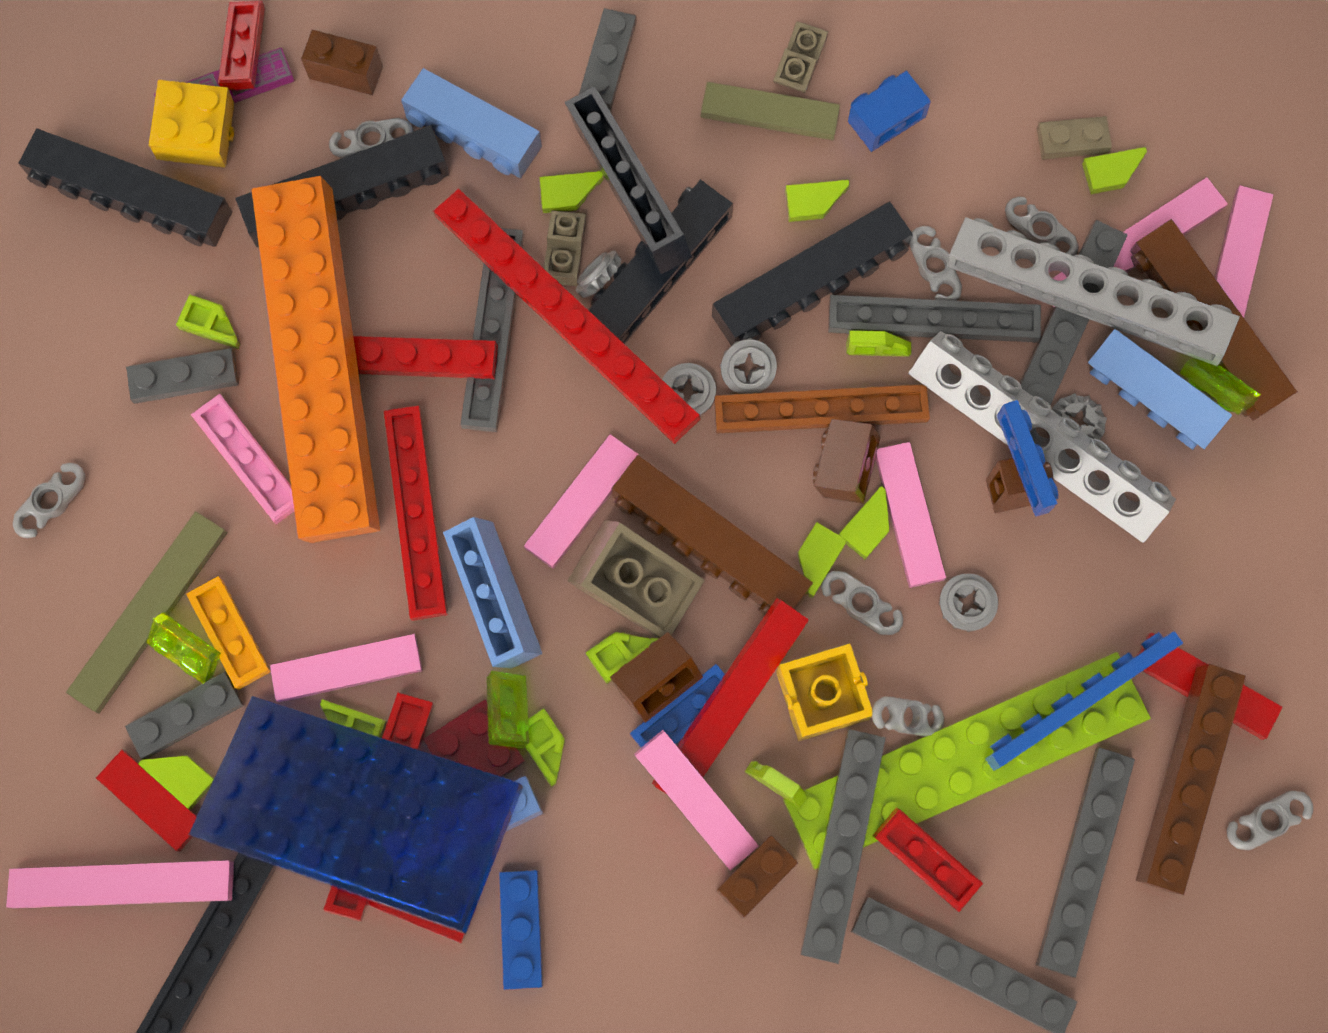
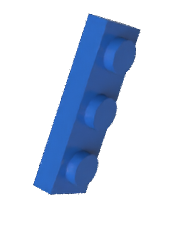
M1018 400L1003 404L997 417L1034 515L1037 517L1050 513L1058 504L1056 501L1058 499V490L1052 478L1048 479L1044 470L1045 456L1039 444L1034 443L1031 436L1032 423L1030 416L1026 410H1021Z
M715 664L702 675L703 678L649 721L643 722L633 730L630 735L639 747L642 748L662 730L677 745L724 677L723 671Z
M538 870L499 872L503 988L507 990L543 987Z

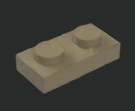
M1107 116L1040 122L1037 127L1042 160L1106 154L1112 148Z

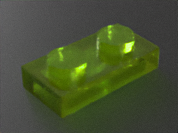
M1192 358L1186 362L1180 371L1183 376L1189 379V383L1198 390L1206 391L1218 400V404L1222 408L1235 412L1238 415L1253 406L1261 395L1219 364L1215 366Z
M162 612L153 619L146 643L157 653L165 656L186 674L191 675L202 684L209 681L214 675L221 653L166 613Z
M491 671L486 677L489 744L524 749L529 743L526 675Z

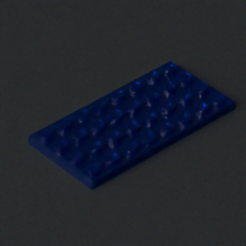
M252 696L189 835L466 934L523 786L518 782Z

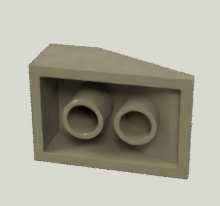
M609 520L603 522L568 579L569 583L659 638L667 632L671 635L673 634L705 581L620 522Z

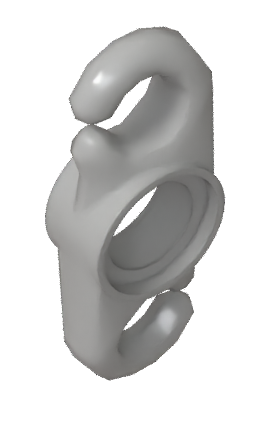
M400 118L365 121L356 130H346L344 132V136L351 140L348 148L340 149L337 143L342 137L339 132H335L331 136L329 148L333 155L344 158L394 139L391 134L397 128H403L405 135L414 131L408 121ZM368 132H377L381 135L379 142L372 146L365 145L362 142V138Z
M1025 197L1013 198L1006 204L1005 213L1008 222L1026 236L1027 240L1038 244L1046 242L1055 246L1057 242L1063 241L1070 246L1066 254L1077 255L1079 247L1076 237L1062 226L1053 214L1046 211H1038L1035 205L1029 204L1027 206V215L1023 217L1014 214V208L1017 205H1026L1027 199ZM1036 222H1044L1049 225L1051 234L1045 237L1038 236L1033 231L1032 225Z
M929 226L915 228L912 231L913 235L909 245L919 267L920 275L930 283V288L933 292H937L941 284H948L953 288V293L950 296L936 294L935 300L957 301L961 296L962 285L956 270L948 267L949 253L941 248L938 238H934L930 246H922L918 243L920 235L927 234L934 237L936 234L935 229ZM933 257L939 258L944 262L945 269L939 273L931 272L926 266V261Z
M66 463L61 466L62 472L70 471L75 474L76 479L72 484L64 485L61 473L57 472L53 474L48 483L39 484L33 489L30 497L14 514L13 528L20 537L32 538L38 534L36 529H25L22 523L26 517L34 516L37 520L36 526L41 529L45 527L50 518L58 517L64 513L68 504L84 487L85 473L78 464ZM50 491L56 492L58 495L57 504L51 509H42L40 505L42 496Z
M832 571L826 575L821 584L823 595L826 597L830 596L831 583L834 580H841L845 584V590L841 594L833 595L832 599L833 602L842 605L850 617L860 621L880 635H893L899 632L903 626L902 612L895 610L893 612L894 623L889 627L883 626L879 620L880 615L891 611L892 606L887 602H883L873 588L866 586L846 572ZM860 593L868 595L872 600V609L865 613L856 611L852 605V598Z
M884 696L877 700L872 708V719L877 728H884L885 726L888 730L894 729L899 733L929 736L941 730L944 724L943 711L938 705H934L931 708L929 704H922L916 700ZM887 706L889 720L885 723L882 719V710ZM910 707L913 719L907 727L904 722V713ZM930 711L934 714V723L931 727L927 720V715Z
M1291 790L1257 806L1250 815L1241 816L1239 823L1249 827L1251 831L1250 839L1247 841H1242L1237 837L1238 823L1234 821L1229 822L1227 837L1230 843L1237 849L1251 850L1283 835L1290 826L1298 825L1302 821L1300 816L1290 812V802L1292 800L1302 802L1304 805L1302 816L1305 819H1310L1314 811L1310 797L1304 792ZM1267 809L1274 811L1279 817V826L1275 831L1265 829L1261 823V815Z

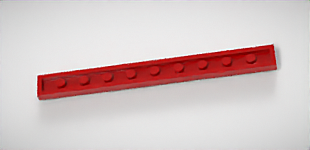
M459 188L433 210L435 217L671 442L677 443L700 421V415Z

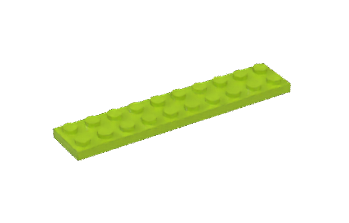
M1118 652L883 755L863 848L877 842L872 835L896 807L916 824L1151 719L1134 683L1130 679L1001 768L993 771L985 759L994 753L990 746L1002 737L1009 734L1012 739L1016 738L1024 732L1020 725L1038 713L1043 719L1053 713L1054 709L1051 704L1068 693L1075 698L1085 690L1081 686L1082 683L1099 672L1104 678L1115 671L1111 664L1120 658ZM838 776L804 790L808 799L801 809L788 800H783L814 870L819 867Z

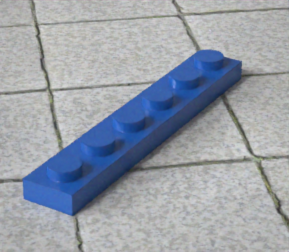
M1175 631L1165 637L1160 632L1156 633L1141 643L1144 649L1143 652L1135 657L1128 652L1113 662L1111 666L1115 671L1104 678L1099 672L1082 683L1081 686L1085 690L1075 698L1068 693L1051 704L1054 709L1053 713L1044 719L1038 713L1020 725L1024 730L1022 734L1014 739L1007 734L992 744L990 747L994 753L986 757V761L993 771L1001 768L1182 645V640Z

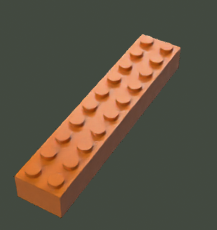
M321 176L252 188L298 539L315 543L379 532L380 524L333 189Z

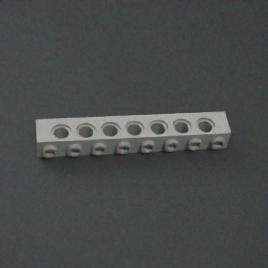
M965 217L949 254V268L1218 366L1225 355L1240 317L1232 314V311L1225 306L1204 304L1197 301L1196 297L1189 293L1168 291L1153 280L1144 279L1141 281L1132 278L1120 268H1105L1096 265L1093 260L1086 256H1072L1060 252V249L1053 244L1046 242L1038 244L1027 240L1026 236L1020 232L1013 230L1002 231L994 228L990 222L980 218L972 220ZM985 247H995L1000 253L995 256H988L982 249ZM1018 259H1028L1032 262L1033 266L1021 268L1015 261ZM1061 271L1067 278L1057 281L1051 278L1049 273ZM1094 283L1100 288V292H1087L1083 285ZM1127 295L1133 299L1134 304L1130 306L1123 305L1118 301L1117 297ZM1162 308L1168 313L1169 317L1158 318L1152 313L1151 309ZM1186 321H1198L1202 325L1203 330L1194 331L1190 329Z
M940 331L930 340L908 373L1005 444H1007L997 414L1003 404L1018 400L1021 410H1026L1030 416L1032 423L1031 436L1034 443L1041 446L1045 462L1050 463L1053 478L1144 543L1170 512L1176 498L1171 495L1170 490L1166 486L1146 478L1134 463L1118 458L1111 453V449L1107 444L1099 439L1090 438L1081 431L1080 426L1075 421L1066 417L1062 418L1051 410V406L1044 399L1037 396L1033 397L1022 389L1021 384L1016 379L1008 375H1002L992 368V364L988 359L978 354L974 355L964 348L963 343L954 335L945 334ZM949 364L956 365L961 371V376L953 374L950 371ZM978 385L987 387L991 396L982 395L978 390ZM1036 427L1044 428L1049 433L1050 438L1041 437L1037 433ZM1065 449H1073L1078 453L1080 459L1070 458L1066 454ZM1095 470L1104 471L1110 480L1099 479L1095 474ZM1124 492L1136 494L1140 501H1130L1126 498Z

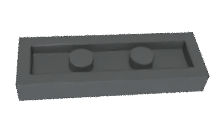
M604 8L579 94L595 86L608 109L611 110L635 29L636 15Z
M231 348L126 367L130 400L134 404L239 385L235 353Z
M224 672L131 722L125 728L140 758L148 759L243 707L244 704L230 677Z

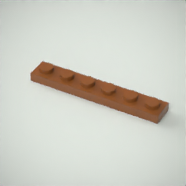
M923 384L714 396L716 434L829 428L831 419L872 425L928 422L930 419L927 387Z

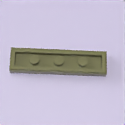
M707 82L701 118L834 140L840 104Z

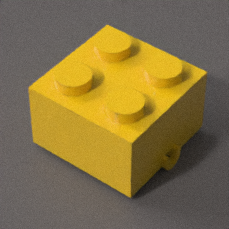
M158 79L149 147L156 159L226 168L229 141L233 142L234 128L231 127L234 101L229 89L226 87Z
M851 644L778 666L776 674L798 742L868 721L872 717V707L865 689L868 686L867 678L863 671H859Z

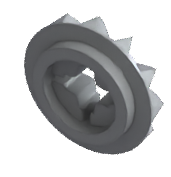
M611 251L608 254L604 252L599 255L578 278L576 292L583 298L595 294L617 272V268L621 264L620 256L615 251Z
M748 338L747 340L735 341L728 350L724 351L720 369L723 381L732 391L738 394H754L762 392L772 383L776 374L777 363L774 353L765 343ZM749 353L751 361L762 367L751 369L748 380H746L744 371L735 365L745 363Z
M683 363L674 366L667 371L662 380L685 401L683 393L678 392V389H684L688 379H691L692 389L698 391V394H692L688 404L701 416L702 413L711 409L714 396H716V384L712 375L705 368L697 364Z
M1074 393L1071 396L1061 398L1052 408L1062 418L1075 417L1082 410L1084 411L1082 414L1084 415L1083 421L1088 426L1081 425V431L1090 438L1099 440L1105 433L1107 418L1104 417L1101 405L1092 401L1090 396H1077Z
M960 574L945 584L941 591L939 605L943 618L952 624L953 628L971 632L983 629L993 620L998 609V598L993 586L983 577L975 574ZM973 590L976 591L973 596L975 597L973 603L978 609L970 608L962 615L961 608L963 603L958 600L959 596L966 598Z

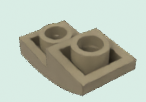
M797 21L773 82L805 93L825 46L828 31Z
M551 211L544 269L561 285L577 286L586 214Z

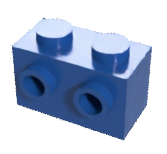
M906 70L897 77L891 75L879 85L878 89L869 95L868 93H863L855 98L851 103L848 123L868 149L873 152L926 118L931 101Z

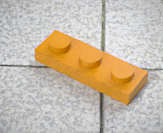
M217 576L186 593L237 690L271 672L222 578Z

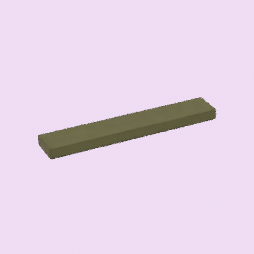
M194 512L66 691L68 695L98 714L102 711L228 532L198 512Z

